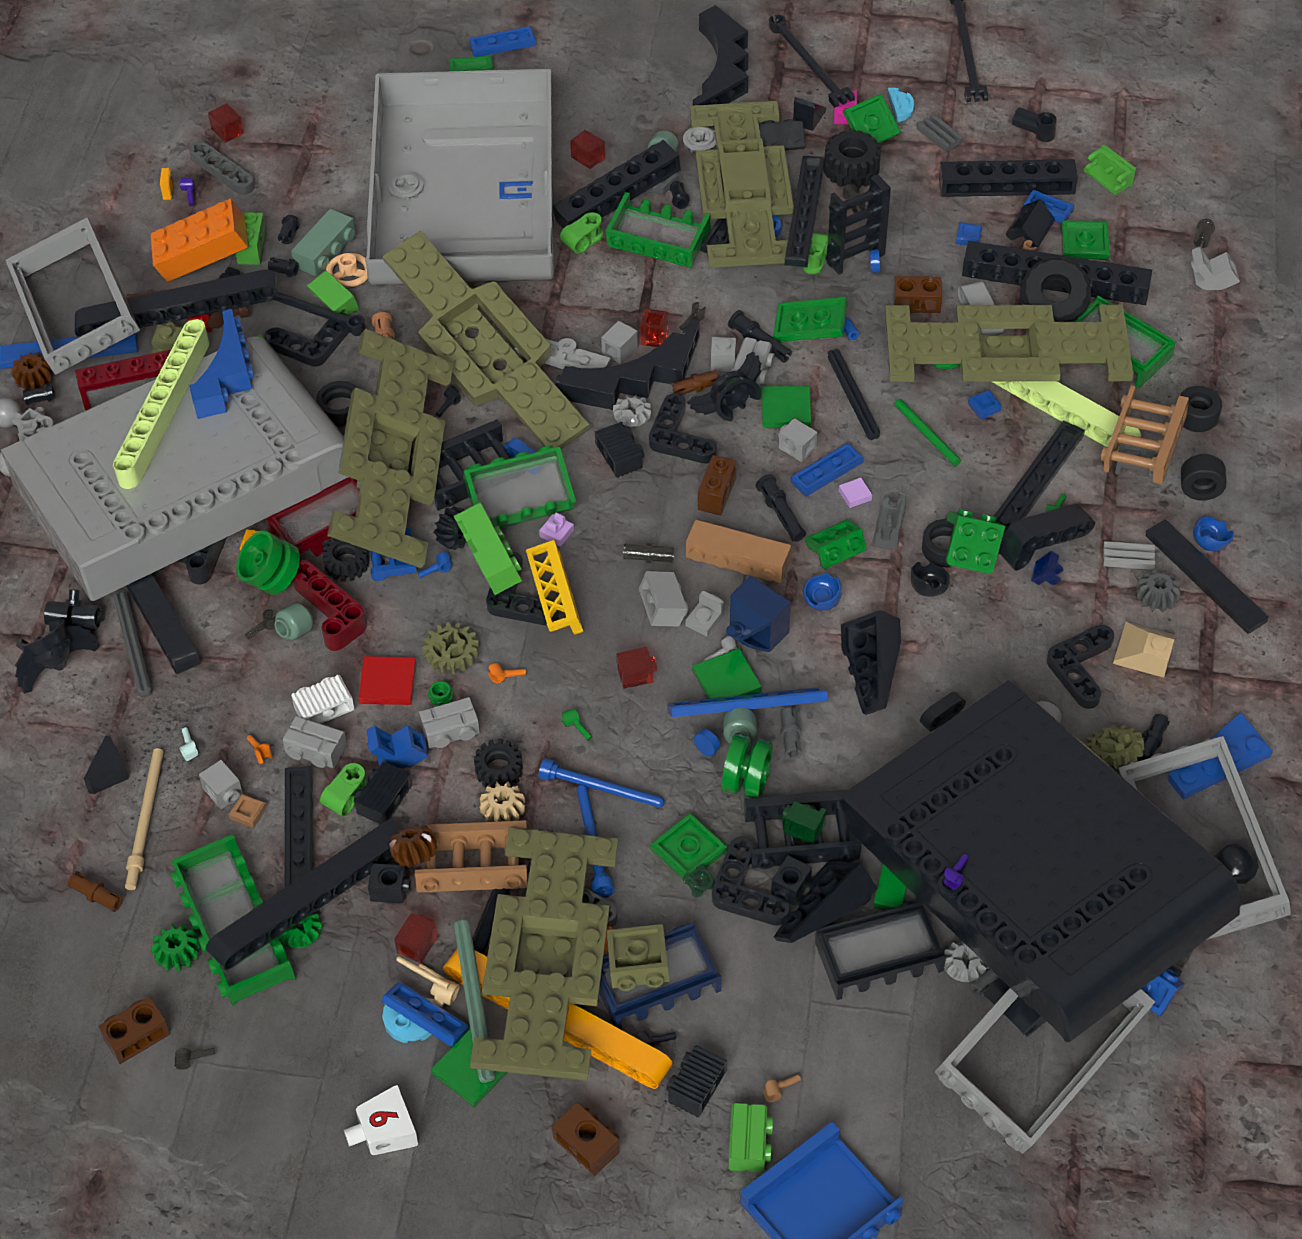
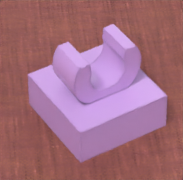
M552 514L539 530V536L547 541L555 540L556 545L561 547L574 531V524L566 521L565 516L561 514Z

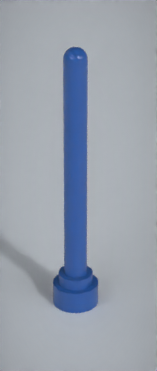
M544 758L539 769L538 778L546 781L559 778L655 807H662L664 805L662 797L560 768L559 764H555V760Z
M581 784L577 787V794L585 832L588 836H597L588 790L585 785ZM593 865L595 876L591 882L592 892L603 898L611 896L615 891L612 878L605 874L604 866Z

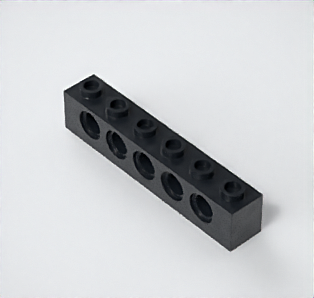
M661 140L553 205L555 220L564 229L587 213H597L601 218L617 209L625 192L630 193L631 201L681 170L679 155L664 140Z
M1075 159L940 162L939 171L941 197L1030 195L1033 190L1046 195L1075 194L1078 181Z

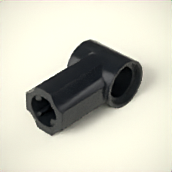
M1020 107L1015 111L1012 125L1035 133L1036 138L1041 142H1050L1055 138L1057 118L1054 114L1049 112L1037 114Z

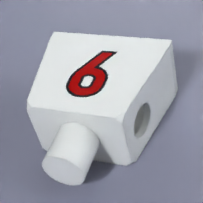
M398 1085L359 1105L356 1108L359 1124L344 1129L349 1147L366 1141L371 1155L418 1145L416 1131Z

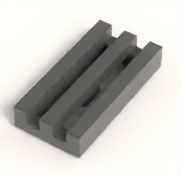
M935 114L930 115V119L925 118L923 123L921 121L917 123V129L945 152L963 142V137Z

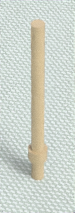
M158 748L153 750L132 855L128 857L126 865L128 874L125 888L128 890L136 889L139 873L142 872L144 866L143 852L164 751Z

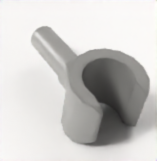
M731 636L724 638L721 641L722 649L708 656L704 661L736 650L735 639Z

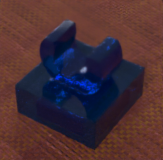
M1050 551L1038 559L1035 563L1031 581L1038 585L1046 580L1051 585L1060 582L1061 578L1056 575L1061 573L1064 568L1057 564L1059 555Z

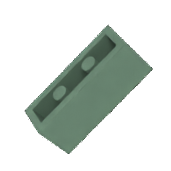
M330 209L291 250L292 259L299 264V270L316 277L322 270H325L329 262L336 255H339L342 248L354 238L353 218Z

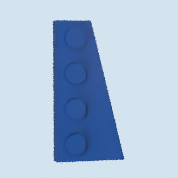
M1239 713L1212 737L1224 736L1238 773L1271 757L1273 752L1242 713ZM1218 757L1175 769L1168 776L1169 783L1183 800L1226 779Z

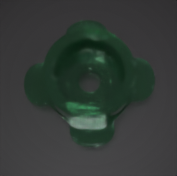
M702 865L697 866L691 874L686 873L683 877V882L689 885L692 895L696 898L701 897L706 890H712L715 883L710 872ZM697 879L701 880V884L697 883Z

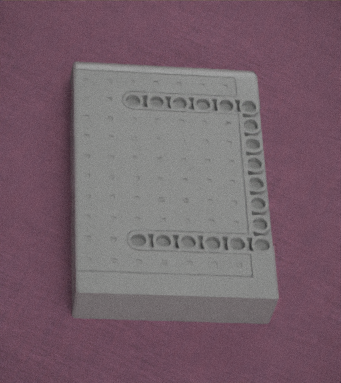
M550 69L376 74L367 220L368 246L365 259L368 281L371 285L403 284L384 262L383 255L419 231L426 236L465 282L552 280L554 278L553 97ZM410 172L422 178L424 187L422 193L417 194V198L409 197L408 200L405 198L398 200L395 195L391 196L388 190L389 180L399 173ZM404 179L403 188L408 189L409 186L406 179ZM533 181L532 186L504 187V194L532 193V198L500 199L499 182ZM517 188H526V191L518 192Z
M249 337L245 339L246 347L242 349L247 348L250 363H246V365L251 364L254 375V378L250 379L252 389L228 395L229 401L225 402L226 413L198 419L190 387L188 386L141 482L134 488L125 489L119 486L113 462L155 380L25 438L23 441L21 440L1 449L13 485L90 601H95L348 478V476L338 473L344 435L270 344L263 338ZM217 352L203 357L189 385L194 384L203 375Z

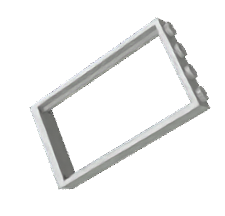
M88 217L6 259L44 359L55 375L140 331L98 233ZM90 244L121 316L54 350L25 277Z
M1224 736L1208 738L1202 743L1182 746L1175 751L1155 754L1149 759L1136 763L1130 762L1126 766L1119 767L1120 775L1136 788L1135 781L1218 757L1273 896L1240 906V915L1208 939L1291 915L1289 899Z
M1011 988L1006 991L935 1070V1073L939 1076V1080L943 1082L944 1086L953 1089L968 1108L976 1110L983 1117V1121L988 1127L997 1130L1005 1137V1141L1009 1146L1023 1154L1032 1147L1153 1006L1155 1001L1142 989L1122 1003L1130 1010V1013L1027 1132L1022 1130L955 1067L1018 997Z

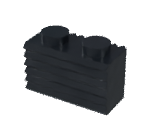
M622 421L595 431V444L617 478L629 472L641 470L642 458L645 457L643 448L640 444H635L631 429L625 428Z
M385 761L380 764L378 769L373 768L368 776L367 785L364 789L360 788L355 794L356 813L379 824L390 819L412 787L410 773L398 767L396 768L394 765L391 766Z
M696 1045L692 1053L686 1052L680 1064L682 1068L678 1076L672 1075L666 1090L668 1091V1102L670 1104H674L691 1115L700 1117L727 1072V1060Z

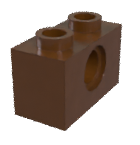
M577 1102L552 1125L553 1139L594 1176L620 1153L618 1134L611 1127H604L590 1108L586 1107L584 1109ZM591 1134L595 1136L591 1140H584L581 1138L583 1135Z

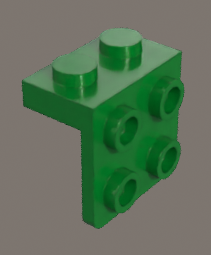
M960 508L958 513L949 511L947 521L955 525L945 559L946 563L959 568L987 574L992 573L1005 525L996 522L997 517L982 514L981 518L975 517L972 511Z

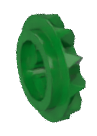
M312 913L299 922V924H303L305 933L293 926L278 936L282 943L292 948H303L311 945L321 934L322 924L319 915Z

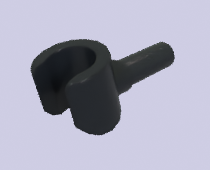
M449 386L445 390L444 396L447 400L436 412L438 417H441L451 404L456 405L461 401L459 391L454 386Z
M641 1030L636 1033L635 1037L654 1047L655 1044L675 1040L676 1034L673 1032L651 1037L647 1030Z

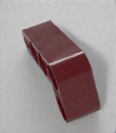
M301 560L296 576L293 579L294 588L328 617L321 626L326 648L331 651L341 650L366 630L364 609L355 599L312 563Z

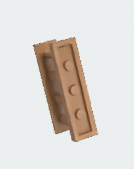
M1131 386L1128 395L1124 394L1120 407L1122 411L1108 447L1104 446L1102 450L1101 461H1104V472L1109 473L1112 462L1117 461L1149 468L1153 472V482L1163 484L1187 417L1189 398L1179 396L1176 405L1172 404L1171 407L1135 399L1136 386ZM1132 409L1169 416L1171 420L1163 424L1130 417ZM1126 426L1162 433L1164 439L1154 441L1123 433ZM1121 443L1154 450L1158 456L1150 459L1118 452L1117 449Z
M526 820L427 825L435 834L438 847L436 851L453 850L452 868L436 869V855L430 857V861H425V869L415 870L417 893L527 888V866L519 865V857L508 856V866L491 867V849L505 848L508 829H527ZM480 849V867L464 868V850Z

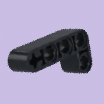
M1079 504L1019 519L1008 528L1000 545L999 554L1013 570L1018 571L1030 562L1035 550L1086 536L1094 528L1095 521Z

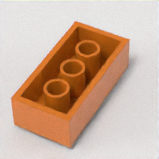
M231 198L150 233L153 266L167 282L248 248L245 215Z

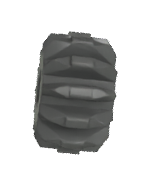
M1155 569L1151 574L1145 572L1142 579L1137 583V600L1142 601V607L1150 606L1152 612L1155 609H1159L1162 613L1166 608L1172 610L1177 600H1179L1180 582L1175 581L1174 574L1166 575L1165 570L1162 573H1158Z

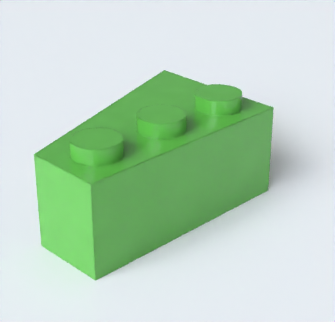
M481 502L454 516L495 595L522 581L518 574V571L522 570L515 556L509 557L513 555V552L508 542H501L505 537L499 525L495 528L493 527Z

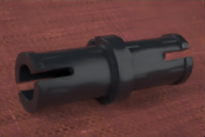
M1155 714L1149 728L1143 732L1142 738L1145 750H1143L1142 757H1137L1138 762L1151 758L1155 750L1161 746L1163 734L1170 723L1165 715Z

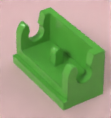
M1105 144L1089 155L1088 159L1092 162L1084 167V172L1115 196L1133 185L1136 168Z
M327 270L307 285L308 289L314 293L313 295L318 297L328 308L336 313H340L345 309L343 313L351 315L355 311L360 310L354 296Z

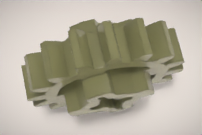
M447 622L445 628L437 625L436 632L428 631L429 638L423 639L424 646L422 649L426 663L432 664L433 670L440 667L442 674L447 669L451 670L452 674H455L458 668L464 672L466 664L469 666L474 665L473 658H478L479 643L476 640L475 632L470 633L468 626L461 629L460 623L457 622L455 627H451V624Z
M1115 725L1109 728L1102 727V732H1092L1093 737H1087V744H1085L1109 766H1113L1114 769L1126 766L1130 761L1136 763L1137 757H1142L1143 750H1145L1141 732H1136L1134 727L1127 730L1126 725H1122L1120 728H1116Z

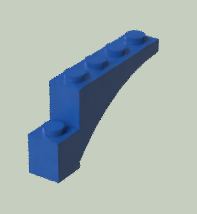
M232 309L222 311L224 320L223 336L215 358L203 375L194 384L189 385L198 419L226 413L225 402L229 401L228 395L252 389L250 379H253L254 375L251 364L246 365V363H250L247 348L242 349L246 347L243 333L238 334V332H242L239 317L234 318Z

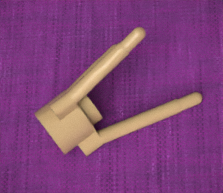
M400 956L396 958L397 962L434 982L431 995L435 996V999H426L440 1008H443L444 1004L451 1006L454 1003L460 989L459 984L444 978L423 964L417 966Z

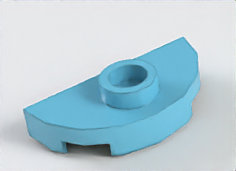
M888 88L887 94L897 123L905 121L911 117L914 111L913 97L908 92L907 94L900 92L899 88Z
M387 1005L383 1007L382 1018L385 1029L393 1039L407 1043V1041H417L420 1039L423 1041L432 1035Z

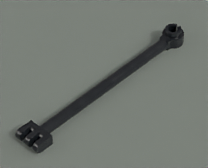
M949 0L951 4L955 5L970 87H965L966 102H971V96H974V101L979 102L980 95H982L983 101H988L987 86H979L963 7L964 0Z
M775 15V22L773 21V16L769 18L770 30L775 34L781 33L831 92L828 94L829 102L834 108L839 106V102L843 105L847 103V99L850 102L855 100L854 93L849 87L840 90L786 27L783 15Z
M227 267L225 273H222L219 278L240 275V272L237 269ZM277 292L278 295L274 299L277 302L342 324L354 336H360L366 329L365 319L361 315L345 316Z

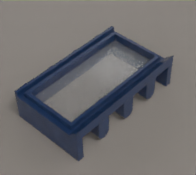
M695 923L677 926L672 931L664 934L669 982H663L660 987L652 988L647 984L636 985L629 991L612 988L609 955L604 954L599 995L615 1027L622 1030L621 1019L632 1014L636 1015L638 1021L646 1019L648 1017V1008L661 1004L665 1011L670 1010L674 1007V998L684 994H688L690 1000H696L700 997L701 988L712 984L716 993L721 991V975L717 972L695 928Z

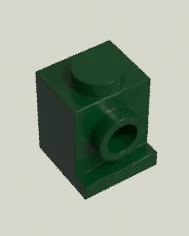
M794 801L792 806L787 805L782 815V820L785 821L784 832L810 844H815L825 826L827 809L821 808L820 811H817L808 804H800Z

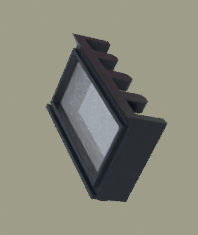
M921 901L916 903L907 902L898 908L890 910L881 909L874 914L864 917L855 916L838 924L829 923L816 930L815 944L837 1000L842 999L843 988L857 985L859 992H865L870 988V981L884 978L886 985H891L896 982L897 973L910 970L912 977L916 978L923 974L924 966L935 963L938 973L944 971L946 955L941 950Z

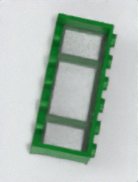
M233 834L171 860L175 871L170 872L176 888L182 886L184 890L179 895L185 909L191 907L193 914L188 917L194 931L201 930L203 936L198 937L204 953L207 952L206 945L215 934L263 903ZM278 937L228 970L224 969L213 957L207 960L213 976L216 974L220 975L221 981L217 982V986L222 997L228 996L232 1006L235 1005V1002L285 980H296L291 964Z

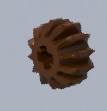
M31 352L27 356L20 355V360H14V365L11 368L16 385L24 390L43 387V384L51 383L53 376L52 369L40 352L32 355Z
M415 824L413 827L407 826L404 830H398L397 834L391 837V842L389 843L390 852L395 862H398L399 866L407 865L409 868L416 864L421 865L424 861H430V857L436 855V849L438 848L432 829H429L427 825L419 826L418 824Z

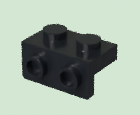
M786 119L782 123H775V121L770 120L759 124L763 147L784 145L785 151L805 148L803 121Z

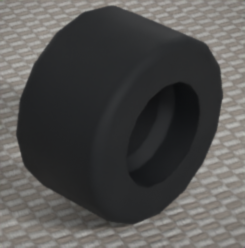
M1204 386L1189 387L1181 392L1180 396L1189 398L1187 417L1183 427L1193 432H1205L1214 428L1219 420L1222 409V400L1218 393Z
M1199 454L1190 457L1181 466V488L1184 494L1191 499L1198 501L1215 499L1226 489V467L1218 457L1210 454Z

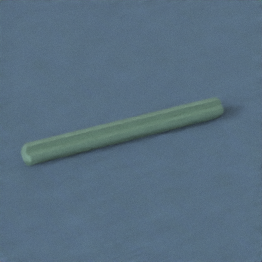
M461 920L454 923L472 1040L474 1042V1037H489L471 928L468 920ZM477 1069L478 1078L481 1083L491 1082L495 1079L494 1071Z

